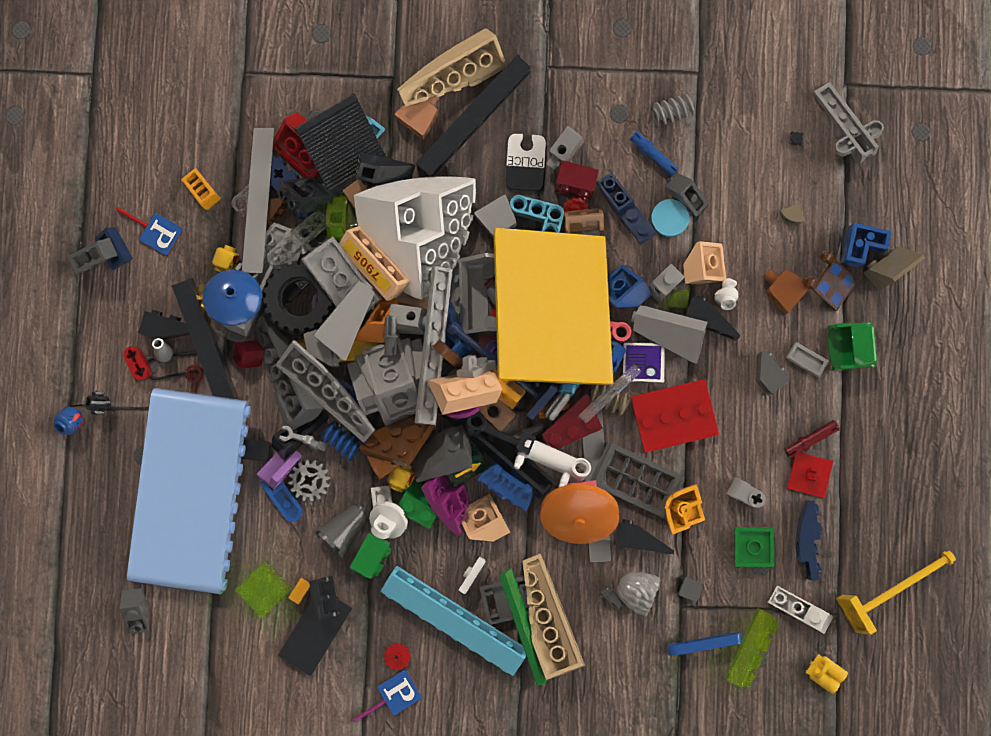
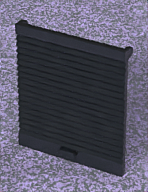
M354 93L298 127H294L326 188L334 196L341 193L346 187L357 180L356 165L360 152L387 158Z

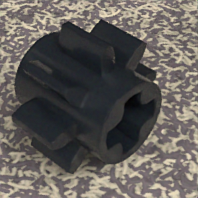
M95 391L92 392V396H87L85 405L87 410H91V414H104V411L109 409L110 400L108 396H104L105 392Z

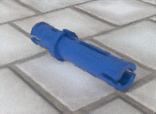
M636 131L629 139L641 150L643 155L646 154L670 178L679 170L653 146L654 143L652 141L649 142L639 131Z

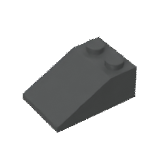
M463 424L444 429L421 447L416 455L417 483L472 468L471 438L466 433Z

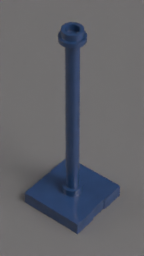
M452 322L446 329L448 335L452 336L454 334L482 357H486L487 360H495L497 365V358L460 330V324ZM514 381L531 394L525 401L524 408L526 415L532 420L558 391L555 383L542 382L537 388H534L527 381Z

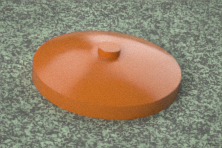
M570 484L553 490L545 497L541 505L540 518L545 530L555 538L568 543L588 544L600 541L614 532L619 523V507L612 495L599 487L588 484Z

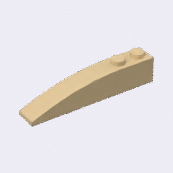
M485 28L424 66L397 89L404 106L426 101L433 96L439 97L446 92H456L466 86H475L503 70L507 64L496 35Z
M541 554L523 560L532 643L546 680L584 667L583 658Z

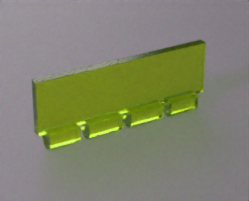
M757 608L725 677L726 681L742 688L744 685L751 686L756 675L751 670H758L764 657L759 653L760 651L766 653L772 640L767 637L768 633L774 635L779 625V622L775 621V616Z

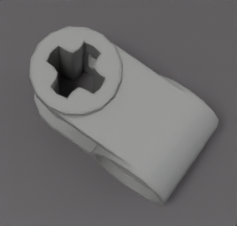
M737 477L734 478L726 493L730 497L755 508L762 507L766 501L763 492ZM758 494V499H760V502H755L753 504L754 500L751 497L752 495L756 496Z

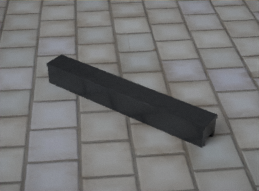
M517 54L415 163L418 170L422 171L427 177H434L531 73L529 71L531 67L520 58V55Z
M188 278L186 281L171 285L212 395L239 400L194 279Z
M438 406L437 411L442 415V412ZM445 414L442 415L454 426L465 425L467 417L458 419L451 418ZM476 421L471 422L474 427L480 426ZM486 421V425L493 427ZM485 432L478 436H470L474 444L511 476L524 484L532 486L533 495L539 500L553 487L552 485L555 480L529 458L523 461L520 469L514 468L517 456L513 455L516 446Z

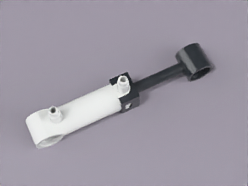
M476 412L474 415L467 417L464 428L470 436H478L485 432L516 446L513 455L517 456L514 468L517 470L520 469L523 461L529 458L562 473L559 487L567 485L569 479L573 482H582L591 471V465L586 459L572 457L536 441L535 436L523 432L520 439L486 425V417L481 412ZM476 421L480 426L474 427L471 422ZM575 467H580L583 473H578Z

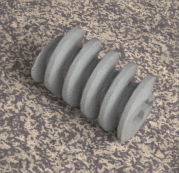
M683 94L682 98L676 96L675 100L669 98L668 103L662 100L661 104L655 102L653 105V117L657 127H659L661 120L666 125L667 118L673 123L674 116L680 121L681 114L686 119L688 118V112H691L692 116L695 115L692 100L687 94Z

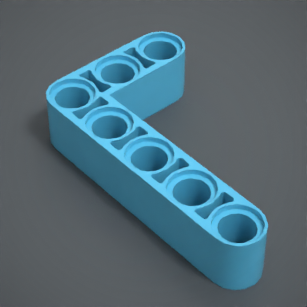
M516 195L511 199L510 207L514 215L544 223L543 232L548 229L554 230L555 233L560 232L564 217V211L561 206L521 195ZM521 202L524 207L522 209H515L513 204ZM540 207L542 212L534 214L532 208ZM556 211L560 214V218L553 219L550 213Z

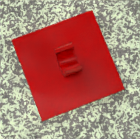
M805 453L797 454L794 456L787 489L825 498L833 461Z

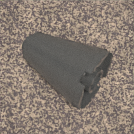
M352 505L318 528L314 534L318 539L320 537L323 539V544L331 552L343 559L367 519L365 514L367 512L360 505L357 507Z

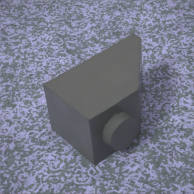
M677 173L666 186L672 197L680 201L687 208V211L695 217L708 204L694 181L686 176Z

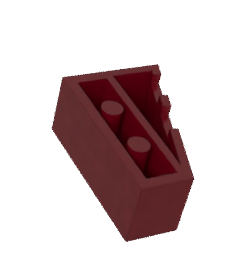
M584 395L541 435L545 445L559 449L603 429L588 395Z

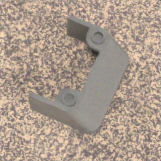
M482 253L458 259L455 267L450 268L453 269L450 301L455 308L464 332L468 336L497 335L496 318L488 316V290L484 286L488 279H492L495 276L494 254Z

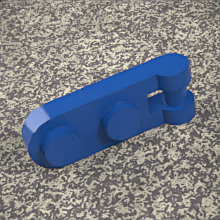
M263 480L260 482L262 488L287 521L296 522L302 518V506L283 481L275 490H272L271 486Z

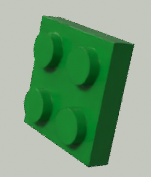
M734 527V566L774 567V528Z

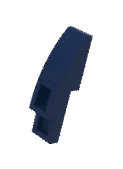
M612 172L596 182L612 210L640 245L656 235L654 228L634 204L632 197Z
M808 500L805 502L799 516L796 529L795 551L796 560L798 562H805L807 579L813 581L820 580L819 575L821 574V566L816 560L818 548L813 540L821 539L820 535H822L823 531L821 523H818L817 515H819L818 504H815V500Z

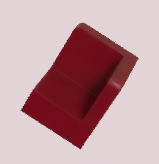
M256 340L236 342L232 359L241 369L259 367L262 365L264 349Z

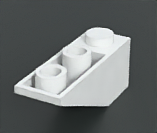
M776 586L768 601L771 605L825 634L833 619V616L779 586Z

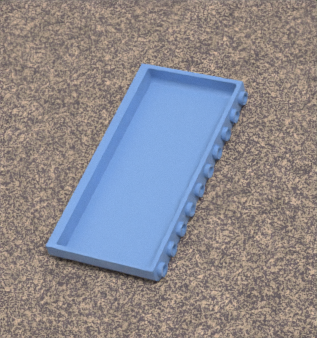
M160 388L152 390L129 555L128 581L222 594L223 591H226L228 580L225 579V575L230 567L228 552L231 553L233 541H230L231 533H234L235 530L233 515L237 513L238 503L235 500L236 495H239L240 492L238 478L242 475L243 464L240 463L241 456H244L246 445H243L244 437H247L248 434L246 419L249 418L251 406H248L249 401Z

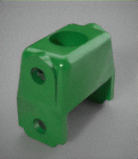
M870 322L841 323L828 326V353L832 371L876 367L875 332Z

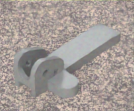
M830 82L815 90L813 95L844 135V138L836 143V154L839 156L851 154L857 164L862 163L868 156L876 155L879 146L874 139L882 134L883 124L878 120H874L863 126ZM859 137L866 152L862 150L854 138Z

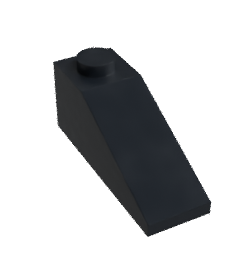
M696 296L690 299L684 316L707 322L706 330L735 341L740 338V334L711 303L707 302L706 298Z
M323 410L316 419L292 431L295 434L312 436L330 416ZM279 430L273 435L271 446L285 459L304 443L292 438L285 442L278 439L279 436L287 437L288 433L285 430Z
M622 519V523H618L614 540L615 546L674 555L673 549L640 526L634 525L633 520Z

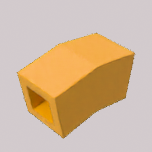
M300 578L288 598L300 604L310 589L309 582Z

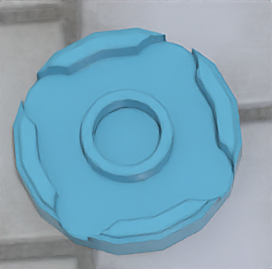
M666 199L659 202L651 215L652 226L658 234L665 237L678 236L687 228L689 222L687 208L680 201L674 199Z

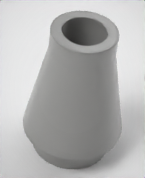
M160 338L152 342L156 360L167 362L172 358L173 349Z

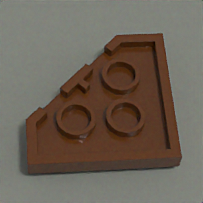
M415 415L374 431L361 444L359 450L363 454L409 467L435 425L415 423Z

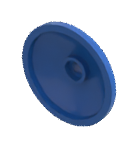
M226 270L216 274L206 284L203 292V305L207 314L214 321L222 325L237 326L248 322L258 313L262 304V292L258 282L250 274L240 270ZM229 291H234L233 295H228L227 293Z

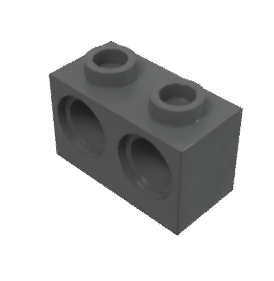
M110 238L97 241L67 257L77 274L117 256V253Z

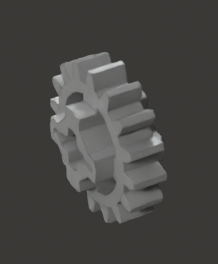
M306 460L305 465L299 462V468H292L295 473L289 474L293 481L288 482V484L294 486L291 492L297 491L296 498L302 495V501H306L309 497L312 502L315 496L321 499V493L327 494L325 487L331 486L327 483V480H330L331 477H326L329 470H323L324 464L322 463L317 466L316 460L312 464H310L309 460ZM308 468H315L318 472L311 473ZM301 473V480L297 482L298 476ZM307 476L316 477L312 481L313 485L304 484L308 480ZM322 479V485L319 489L318 483L319 480ZM308 488L312 494L305 493L302 489Z

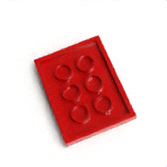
M705 379L631 397L644 453L719 435Z

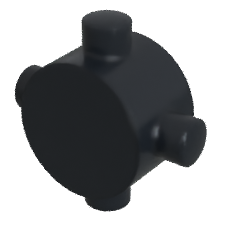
M790 132L789 144H799L801 146L804 134L802 132Z

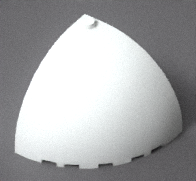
M425 177L379 185L354 195L358 226L367 233L410 280L403 290L406 294L422 300L429 295L432 266L454 268L460 258L458 253L461 246L466 245L470 233L467 231V228L474 216L471 215L472 203H475L476 184L474 178Z

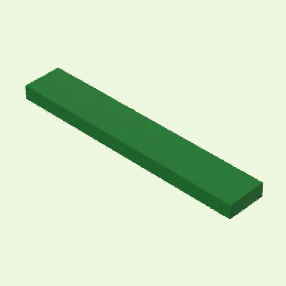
M512 568L505 569L499 575L506 599L536 685H544L547 680L532 643L531 625Z

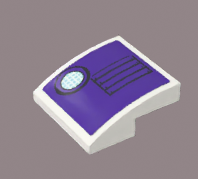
M624 343V348L627 350L623 360V381L664 383L665 347L654 343Z

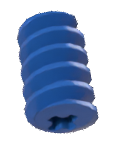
M335 420L327 426L320 435V438L324 436V443L330 441V448L336 445L335 452L342 450L341 457L348 455L347 462H350L360 451L359 445L361 440L354 443L355 436L352 435L348 438L349 431L347 430L342 433L343 426L341 425L336 428L337 421Z

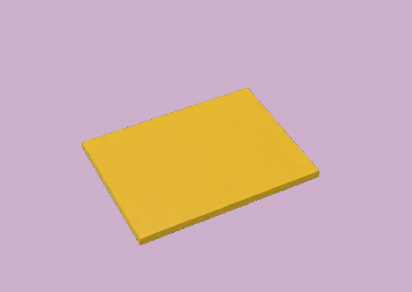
M495 228L494 262L498 380L612 385L613 369L605 236Z

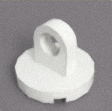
M391 502L376 504L369 517L373 535L380 539L401 536L408 524V520L404 516L405 512L398 505Z

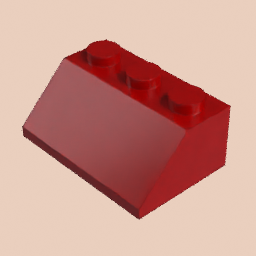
M296 112L283 120L273 139V149L304 177L314 176L317 178L319 173L298 133L294 130V127H298L307 120Z

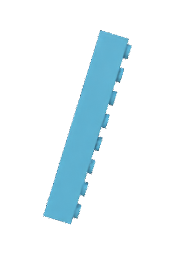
M398 566L395 567L380 591L389 599L398 602L403 608L412 611L422 620L431 623L436 629L445 632L453 640L459 641L467 646L469 650L478 653L486 661L492 662L500 667L502 671L512 676L526 657L523 645Z

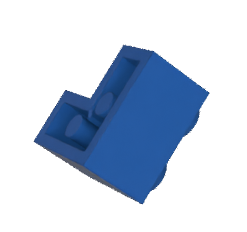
M859 223L851 224L847 230L840 263L858 268L866 262L868 251L882 254L888 250L892 231Z

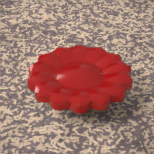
M580 197L568 198L563 203L564 206H562L564 212L588 209L587 203Z
M393 643L384 652V660L390 669L402 670L408 666L411 653L404 644Z

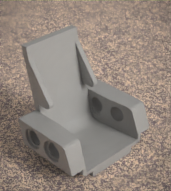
M397 338V355H385V343L362 351V355L355 357V362L347 364L361 410L365 415L379 411L385 426L416 414L423 352L420 338L414 341H410L409 338L400 341Z

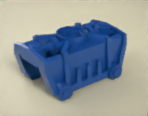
M495 461L483 471L478 479L481 483L488 485L487 488L494 491L498 497L509 501L513 505L517 504L524 511L528 509L533 499L532 486L524 484L511 476Z

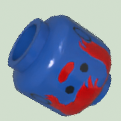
M65 407L54 416L53 426L61 435H72L83 425V415L77 408Z

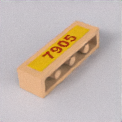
M360 226L346 231L339 245L355 267L387 301L400 296L410 280Z

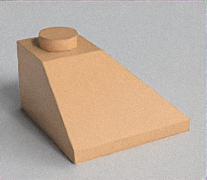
M697 242L683 264L685 283L705 284L723 282L726 279L722 244Z
M490 494L468 505L466 518L461 523L469 539L494 542L510 533Z

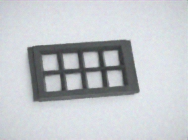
M607 442L590 481L596 480L597 487L666 519L664 504L668 496L680 490L685 477L613 443ZM615 452L626 457L621 470L609 466ZM630 459L642 464L636 478L625 473ZM645 467L657 471L651 485L640 480ZM607 469L619 474L613 487L602 482ZM661 474L672 478L667 492L655 487ZM623 476L634 481L629 494L617 489ZM638 483L649 488L644 501L633 497ZM653 490L665 495L659 508L648 504Z

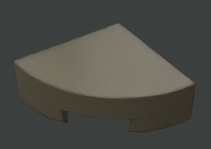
M799 204L780 211L782 217L791 222H805Z

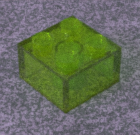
M265 561L235 591L263 618L294 588L268 561Z

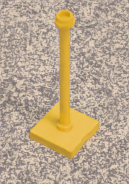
M951 551L942 552L941 558L863 606L858 597L854 595H841L836 600L854 631L871 635L877 630L868 617L867 612L943 565H952L956 560Z

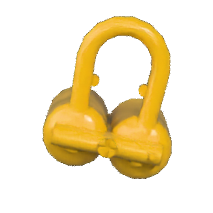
M819 654L814 661H811L810 667L806 670L811 680L831 694L838 690L840 683L845 680L848 674L846 670L828 657H822Z

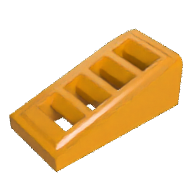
M196 168L181 179L205 210L210 209L221 199ZM198 176V179L190 185L189 183Z

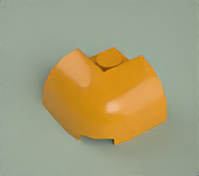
M495 368L492 370V372L495 373L498 379V371H496ZM498 380L502 387L498 399L511 409H514L527 391L514 381Z
M696 484L675 491L668 496L664 504L665 517L672 535L689 529L691 525L705 520L701 508L702 500Z

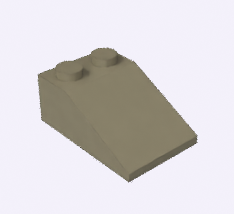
M897 247L894 250L889 248L881 254L883 256L881 260L877 261L875 259L867 265L868 270L864 274L875 288L880 290L898 280L924 260L925 257L922 254L901 247Z

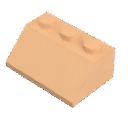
M490 371L475 378L457 377V374L428 381L442 415L497 403L502 391L495 373Z

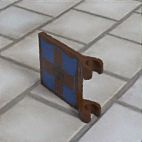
M822 251L819 258L827 263L828 266L818 281L806 276L802 283L813 290L833 310L838 311L857 282V279L834 258L832 253Z

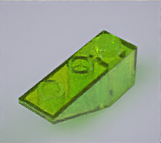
M337 194L333 197V202H328L326 231L328 240L331 237H334L335 240H341L348 230V198L345 194Z

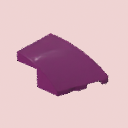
M447 475L427 480L422 486V490L430 506L440 520L455 535H461V521L466 518V510L470 501L464 483L450 485Z

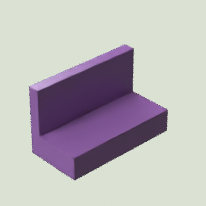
M295 451L293 455L283 459L276 453L257 473V476L275 490L293 470L292 468L298 465L302 455Z

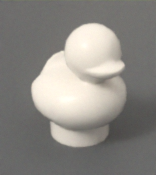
M730 278L722 282V289L715 293L714 298L715 302L724 310L733 309L739 296L735 288L737 282Z

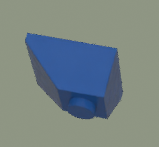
M623 264L608 276L609 302L615 307H639L652 295L644 279Z

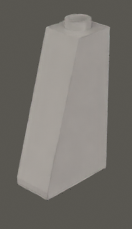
M365 280L363 282L358 281L313 335L344 361L350 352L374 296V292L371 291L373 287Z
M642 305L639 306L637 312H633L631 322L634 323L633 331L697 364L707 322Z

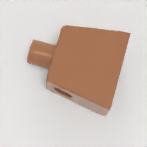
M433 96L423 102L409 106L403 105L394 114L395 119L422 140H425L438 116V110L434 105L439 98Z

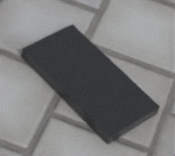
M337 598L340 614L316 620L312 599L278 656L311 676L353 608Z

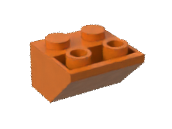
M379 300L365 317L354 342L385 343V337H383V334H385V316L389 315L391 304L398 305L397 300Z

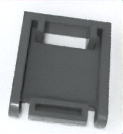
M524 576L516 577L515 579L525 608H528L525 584L519 585L518 583L519 581H524L525 578ZM501 581L480 586L488 624L492 625L513 620ZM493 594L497 612L490 614L486 596Z

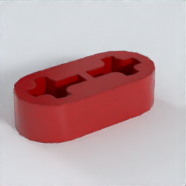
M127 347L123 356L132 376L137 380H148L152 370L143 351L138 347ZM132 352H136V353H137V354L135 355V359H133V358L130 357V356H132ZM140 368L145 369L143 375H139Z

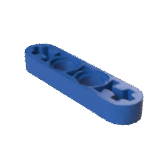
M733 632L667 645L669 656L741 644L743 643L742 632Z

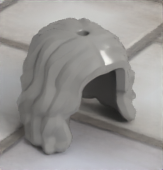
M644 572L627 573L620 579L617 586L618 597L629 609L646 617L652 607L661 580L658 576Z

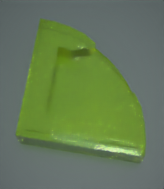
M689 289L677 291L670 298L668 307L686 309Z

